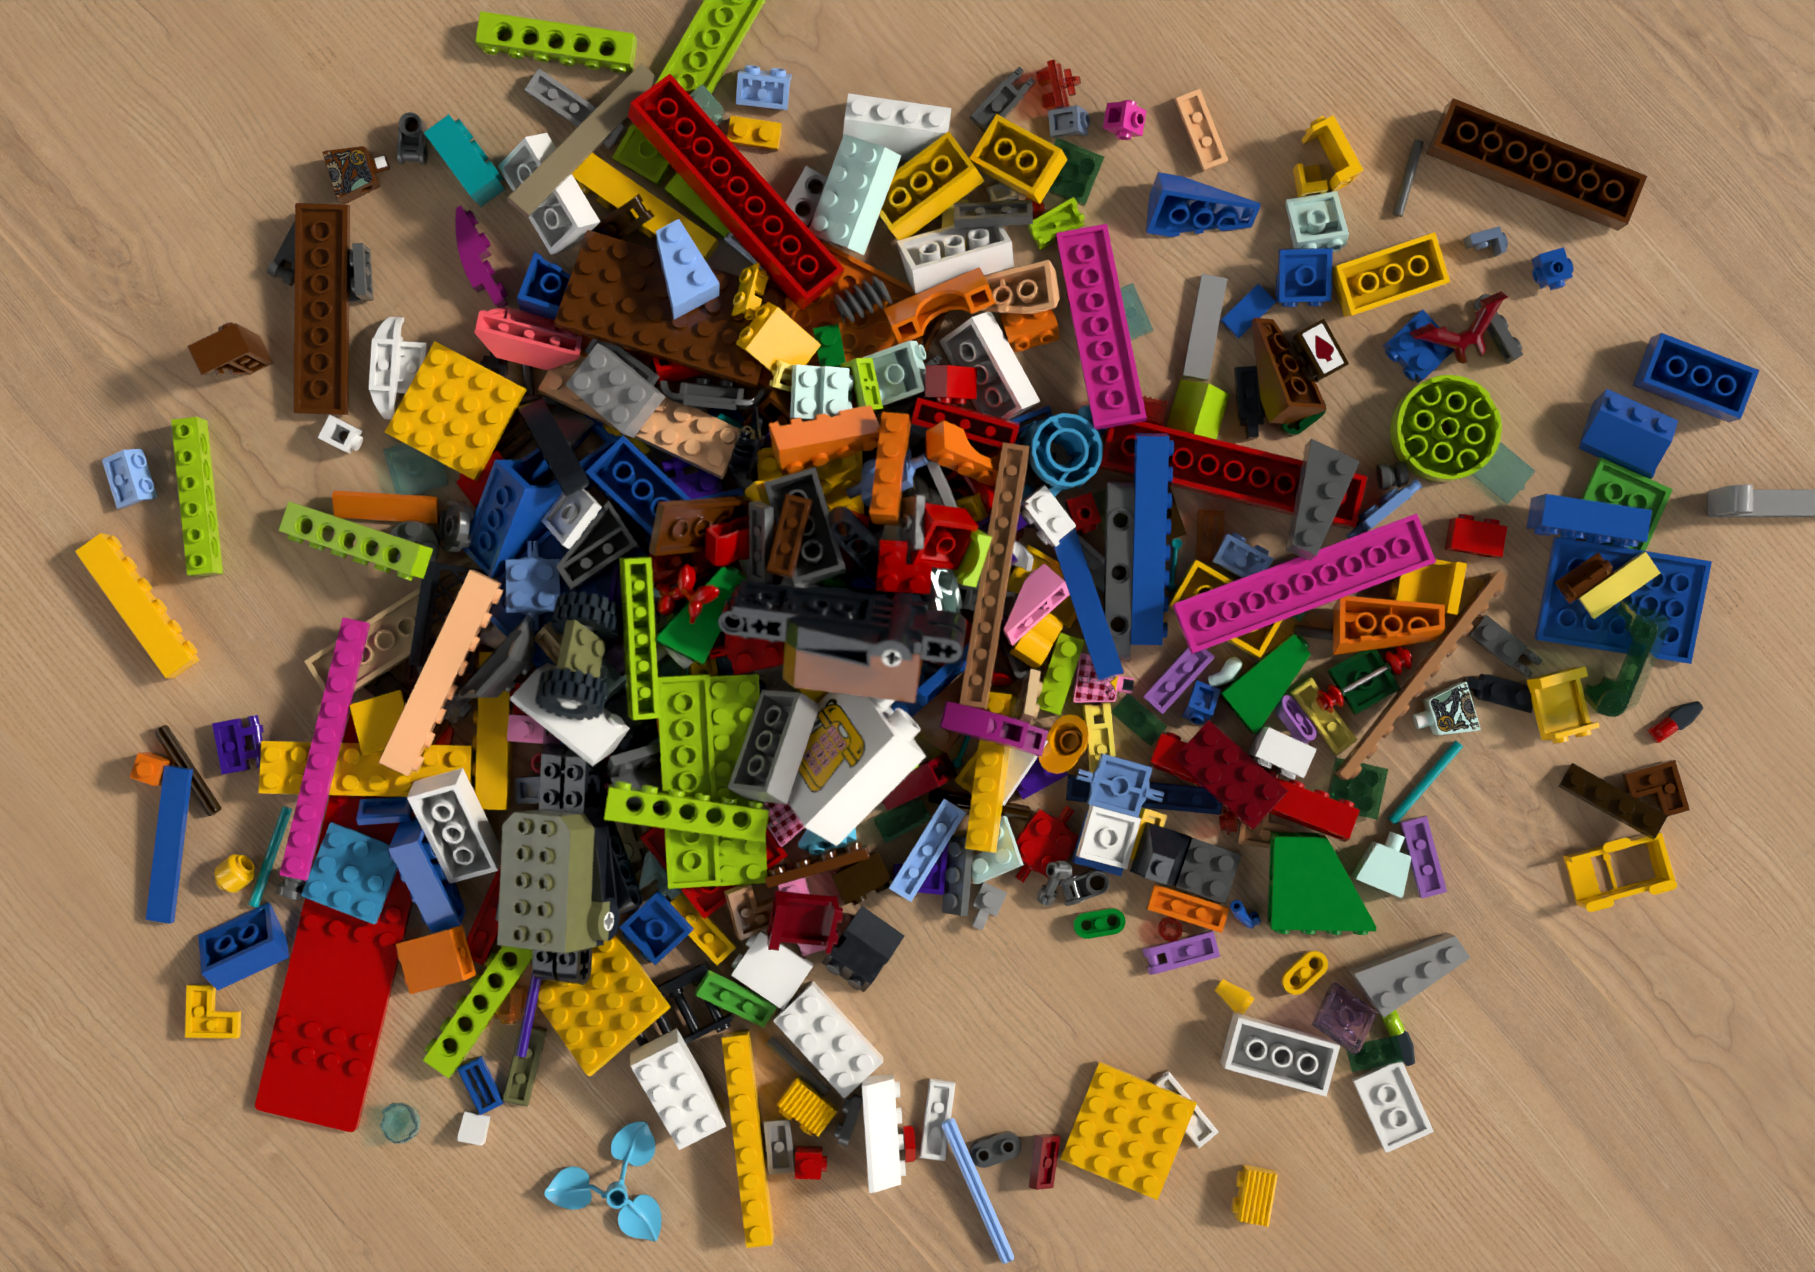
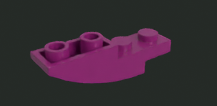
M460 205L456 208L455 232L458 252L466 276L473 289L477 292L486 289L497 308H504L509 305L505 299L508 293L501 282H495L492 276L495 274V270L488 259L483 261L492 255L488 249L492 245L484 232L479 234L475 227L478 221L471 210L466 211Z
M948 701L945 703L939 726L940 728L986 742L1000 744L1035 756H1042L1048 730L1029 725L1027 722Z

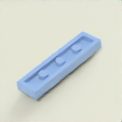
M943 798L890 884L889 889L912 902L966 814L964 810Z

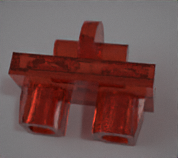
M1055 60L1047 61L1048 66L1036 72L1040 86L1052 84L1053 92L1042 95L1043 107L1046 110L1070 107L1068 95H1076L1075 86L1081 84L1080 76H1072L1071 69L1062 71L1061 64H1056Z

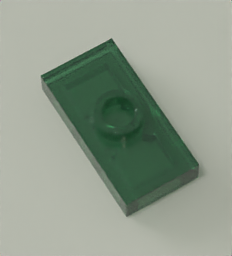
M1126 693L1111 711L1112 715L1149 746H1152L1168 727L1129 693Z

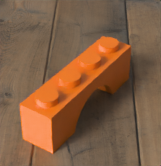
M978 267L886 307L884 311L898 344L922 336L927 324L944 312L964 310L973 314L996 303L981 268Z
M882 412L870 505L872 524L899 526L905 455L908 451L911 428L909 414Z
M944 420L926 431L928 460L973 478L980 483L993 488L996 487L1002 448L993 451L987 456H983L971 446L964 429Z

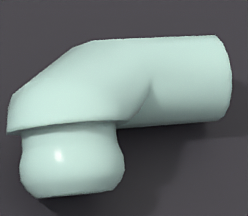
M1237 657L1229 658L1220 672L1208 676L1210 685L1217 687L1236 680L1243 666L1242 661Z

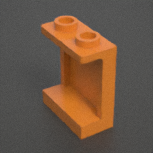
M463 925L422 937L411 938L396 944L397 956L401 962L405 975L404 981L410 994L461 982L476 976Z

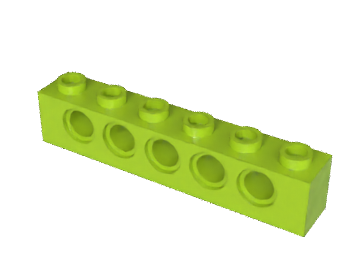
M480 11L475 42L482 52L489 55H498V52L508 53V56L517 59L529 56L534 57L533 59L539 62H549L550 59L557 60L560 64L566 66H574L575 63L585 64L586 68L593 70L606 67L616 73H626V70L633 71L638 41L635 34L629 32ZM503 33H511V37L507 41H500V36ZM528 37H537V40L534 44H525V41ZM559 39L563 41L559 48H551L554 40ZM579 44H588V48L586 51H576V48ZM613 47L614 51L611 55H602L604 48Z
M199 417L171 419L187 575L201 577L223 574L208 422Z
M288 501L279 528L280 532L289 534L288 540L303 544L304 540L310 541L309 547L322 551L325 550V547L332 549L330 554L346 558L347 554L354 556L352 560L354 562L368 566L370 561L376 563L374 569L390 573L391 569L398 571L396 576L411 581L413 576L424 578L433 548ZM400 553L401 556L399 561L397 562V556Z
M651 557L619 558L628 717L632 720L660 718Z
M615 781V785H609L604 820L764 842L769 809L764 807V802L748 800V804L737 803V798L722 796L721 800L711 799L710 794L695 793V797L684 795L685 791L678 789H669L668 793L659 792L658 787L642 785V789L631 788V783ZM633 796L638 797L642 802L641 807L635 810L630 809L626 804L627 799ZM656 801H665L669 806L668 810L664 813L655 812L653 805ZM685 804H690L695 808L694 814L690 817H684L679 812L680 808ZM711 808H717L721 811V817L716 821H711L706 817L707 811ZM735 813H746L748 816L747 821L741 825L734 823L732 819Z
M502 946L497 954L493 952L484 964L487 969L483 975L478 973L469 985L472 988L467 997L463 995L456 1003L454 1008L457 1012L453 1018L448 1016L439 1028L442 1031L437 1040L433 1038L426 1046L424 1051L427 1055L423 1059L424 1062L447 1078L455 1073L532 963L533 949ZM507 952H513L517 956L516 964L512 965L506 961L505 956ZM492 973L501 976V986H496L491 982ZM477 995H483L486 998V1007L477 1005ZM466 1016L470 1018L472 1022L470 1029L464 1028L461 1025V1017ZM447 1038H452L456 1041V1050H450L446 1046Z

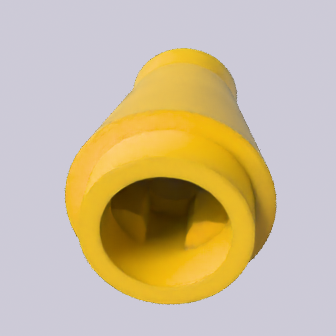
M1224 978L1214 990L1235 1013L1239 1012L1241 1015L1246 1012L1255 999L1250 995L1251 992L1226 981Z

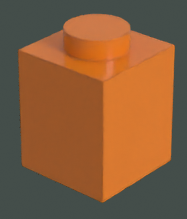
M140 752L137 754L129 778L152 786L162 785L164 766H172L173 762L169 758L152 752Z

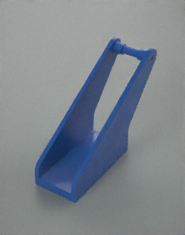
M584 414L585 417L593 421L594 425L582 435L581 440H577L571 446L572 451L574 452L591 432L604 440V444L579 462L586 474V471L622 436L610 434L603 428L600 421ZM539 448L519 460H495L469 528L471 536L470 545L468 548H462L490 578L501 576L506 571V560L518 559L527 551V541H532L533 545V541H537L548 530L541 520L563 492L556 479L544 485L553 473ZM589 482L590 486L585 488L586 491H588L593 486L591 482Z

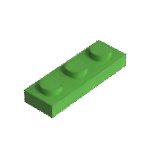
M710 970L707 971L695 990L696 996L763 1028L777 1008L776 1005L760 994Z

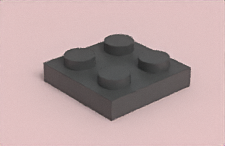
M1191 838L1175 887L1225 904L1241 854Z

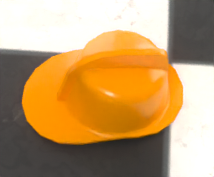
M1070 714L1064 715L1054 722L1047 734L1046 740L1049 742L1044 747L1042 756H1039V761L1045 770L1055 774L1064 773L1071 769L1084 753L1088 744L1089 732L1083 719Z

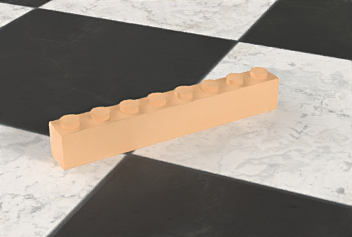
M469 570L379 763L407 776L411 775L413 771H419L424 761V757H421L425 747L429 748L436 735L432 731L436 723L441 724L447 710L443 708L447 700H452L457 692L458 686L455 685L459 675L463 677L470 662L466 661L470 651L473 653L476 651L481 640L477 636L481 628L486 629L491 620L492 614L489 611L492 604L497 605L503 594V590L500 589L501 582L475 570Z

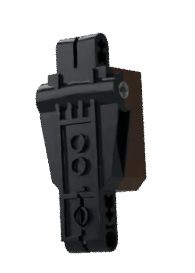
M742 580L740 585H735L729 590L718 621L720 628L727 634L737 635L742 638L753 637L766 639L771 642H785L783 679L795 688L915 703L923 660H928L932 663H953L958 661L963 653L967 626L964 616L959 613L928 609L929 602L922 601L918 593L876 591V589L800 588Z

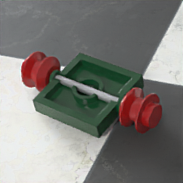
M1400 646L1396 647L1395 654L1386 652L1385 662L1376 649L1361 651L1327 671L1336 687L1329 684L1327 692L1317 691L1318 697H1316L1318 706L1322 711L1327 710L1329 713H1333V706L1337 705L1342 708L1343 700H1345L1354 716L1401 689L1390 671L1401 675L1402 667L1408 670L1411 669L1412 655L1406 648L1402 649Z

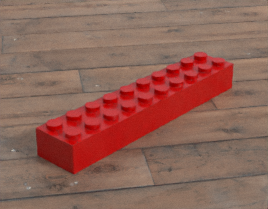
M668 74L630 102L628 118L751 256L760 263V266L801 311L840 280L845 270L843 266L671 74Z
M1147 422L1107 428L1099 469L1134 477L1135 433H1167L1169 440L1174 442L1173 456H1169L1168 467L1173 468L1172 483L1168 482V485L1293 516L1303 460ZM1354 473L1332 521V526L1345 529L1356 527L1368 476Z

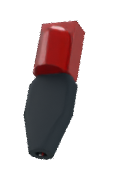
M1699 701L1681 705L1670 712L1668 717L1647 731L1656 743H1660L1676 731L1682 730L1693 723L1703 710V706Z

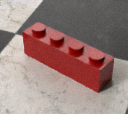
M918 396L911 420L912 424L932 428L944 420L964 429L967 439L1002 448L1003 443L1015 444L1020 426L1018 422L948 403H938L934 399Z

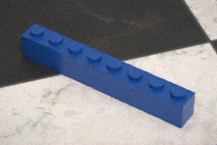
M1135 433L1131 645H1163V638H1167L1168 624L1163 622V614L1168 612L1169 605L1168 597L1164 596V586H1169V571H1165V561L1170 560V545H1166V535L1171 534V519H1167V509L1172 507V493H1167L1168 482L1172 483L1173 468L1168 467L1169 456H1173L1174 442L1169 440L1167 433Z

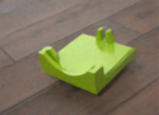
M978 529L976 532L972 531L971 533L972 541L958 570H952L956 582L961 585L977 586L992 537Z

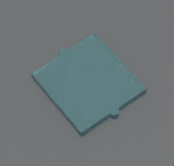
M1500 442L1492 459L1483 468L1475 472L1473 476L1506 504H1509L1520 490H1524L1525 483L1535 473V470Z

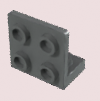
M353 243L349 253V302L373 301L371 249L363 243Z
M659 742L609 758L605 770L611 785H615V781L631 783V788L642 789V785L658 787V791L663 792L662 772L659 764L661 757ZM633 796L627 799L626 804L630 809L635 810L641 807L642 802L638 797ZM663 800L656 801L653 807L663 804Z

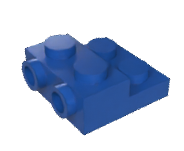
M1333 248L1278 249L1276 301L1282 303L1284 307L1298 306V302H1308V306H1323L1324 301H1331Z
M1423 309L1383 345L1389 359L1393 362H1398L1404 368L1403 373L1411 381L1415 380L1417 383L1423 381L1453 352V348L1420 339L1415 340L1410 335L1411 331L1413 332V330L1432 323L1436 328H1440Z
M659 891L619 927L623 931L624 938L628 942L634 943L640 949L642 957L654 965L660 962L694 930Z

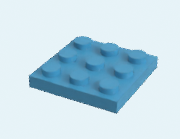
M330 822L301 896L366 922L377 924L398 871L395 861L393 862L389 857L388 848L390 844L335 822Z

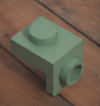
M701 84L690 96L718 126L723 120L724 109L705 86Z

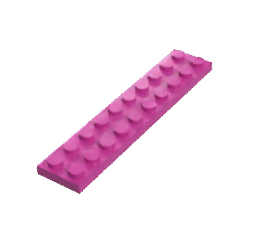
M1416 513L1322 548L1311 561L1298 557L1177 602L1172 606L1189 650L1193 654L1436 563V560Z

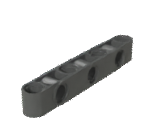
M1107 481L1103 612L1119 659L1130 660L1135 486L1134 482ZM1117 513L1126 514L1127 520L1122 526L1113 524V517ZM1117 565H1122L1125 567V574L1119 578L1113 577L1112 569ZM1115 617L1124 619V625L1119 629H1113L1110 626L1112 619Z

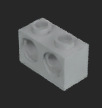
M805 166L785 203L809 228L828 178ZM817 183L823 186V190L819 194H813L809 191L810 186ZM801 206H807L811 209L810 213L805 217H801L796 213L797 209Z

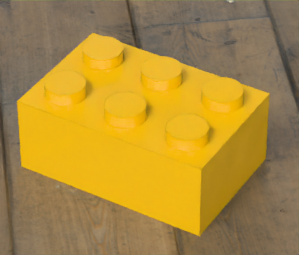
M998 114L995 115L969 158L977 170L1038 204L1042 202L1067 161L1062 149Z

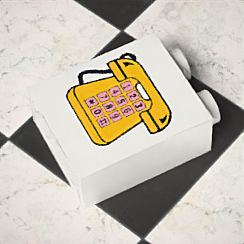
M828 692L818 703L820 707L788 802L805 828L836 846L926 757L913 739L921 731L920 727L901 708H897L895 711L892 710L890 706L895 700Z

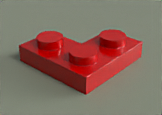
M880 540L876 591L930 594L932 566L906 564L907 541Z

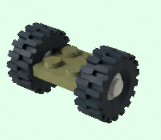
M570 592V594L563 593L562 596L557 597L551 627L555 629L557 634L562 633L563 639L557 668H554V670L547 669L541 673L535 703L539 705L540 709H546L545 712L555 713V716L558 717L566 716L567 719L577 718L578 720H583L586 718L591 720L593 717L598 718L602 715L607 693L606 683L604 681L601 682L600 678L605 644H608V641L612 643L617 639L622 617L621 607L616 606V602H609L608 598L604 596L600 598L597 597V594L593 593L592 595H587L586 592H580V594L576 592Z

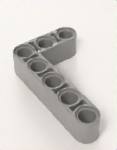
M1730 485L1707 491L1708 517H1815V490H1753V485Z

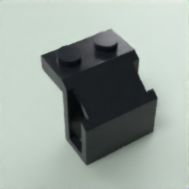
M861 906L839 937L837 945L832 947L831 954H827L821 963L832 974L840 975L847 980L852 988L865 992L876 979L883 966L890 960L905 935Z

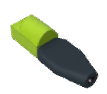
M1394 1010L1386 1017L1381 1016L1390 1036L1389 1042L1394 1053L1406 1066L1415 1064L1414 1045L1409 1033L1404 1029L1397 1010Z

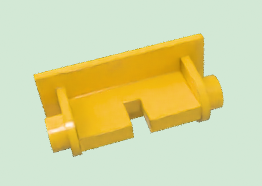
M759 262L745 268L741 272L739 290L733 299L734 308L732 316L744 313L746 319L754 320L755 314L762 302V299L754 294L764 295L768 280L767 272L759 269Z

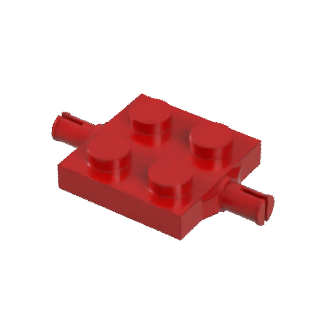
M724 632V645L712 647L710 651L711 659L727 655L732 663L734 675L784 664L783 641L771 642L766 639L753 637L742 638Z
M1066 805L1058 818L1048 815L1040 808L1036 810L1015 840L1024 865L1014 877L1024 883L1031 871L1041 873L1049 879L1046 874L1047 864L1068 859L1075 849L1079 838L1066 824L1075 812L1073 809Z

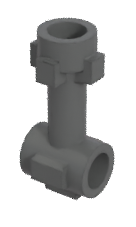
M1066 861L1049 862L1047 864L1046 874L1049 880L1046 886L1042 885L1037 893V900L1042 905L1050 906L1058 895L1056 888L1060 879H1069L1071 877L1072 866Z

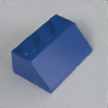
M1606 389L1592 403L1579 444L1651 476L1673 440L1678 420Z
M266 903L198 935L201 974L217 990H221L289 958L287 938L270 903Z

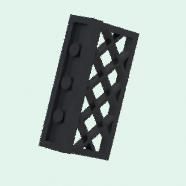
M429 561L424 578L421 580L409 658L410 666H425L428 651L433 648L437 640L431 632L432 625L440 619L445 623L444 617L451 611V608L441 614L435 606L436 599L446 594L454 604L455 600L448 591L460 582L463 585V580L467 577L469 570H475L488 576L482 569ZM440 571H452L458 580L445 588L439 581ZM457 572L466 574L460 577ZM439 584V586L442 588V591L437 594ZM435 610L439 616L433 620ZM431 636L435 642L429 646ZM477 649L474 653H469L470 663L465 673H474Z

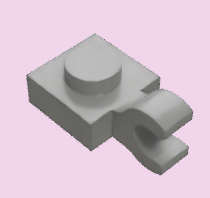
M983 882L973 903V906L979 908L972 926L983 930L989 914L997 917L1007 892Z

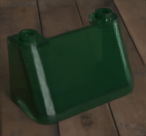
M1623 600L1620 601L1616 612L1625 619L1624 629L1630 632L1633 640L1617 679L1603 676L1601 683L1594 686L1586 684L1583 691L1584 699L1593 710L1608 717L1620 716L1636 707L1670 626L1668 619L1663 614Z

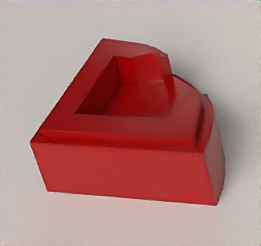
M903 1126L905 1163L915 1162L914 1127Z

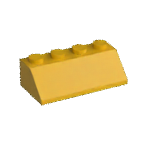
M948 131L895 171L879 215L897 240L909 238L983 183L984 180Z

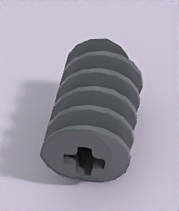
M872 276V285L863 280L862 290L857 285H853V294L844 289L843 299L838 294L833 295L834 304L844 325L846 317L852 323L855 322L854 313L864 318L865 308L871 314L874 313L873 304L882 309L884 299L890 305L893 304L882 280L880 281L876 276Z

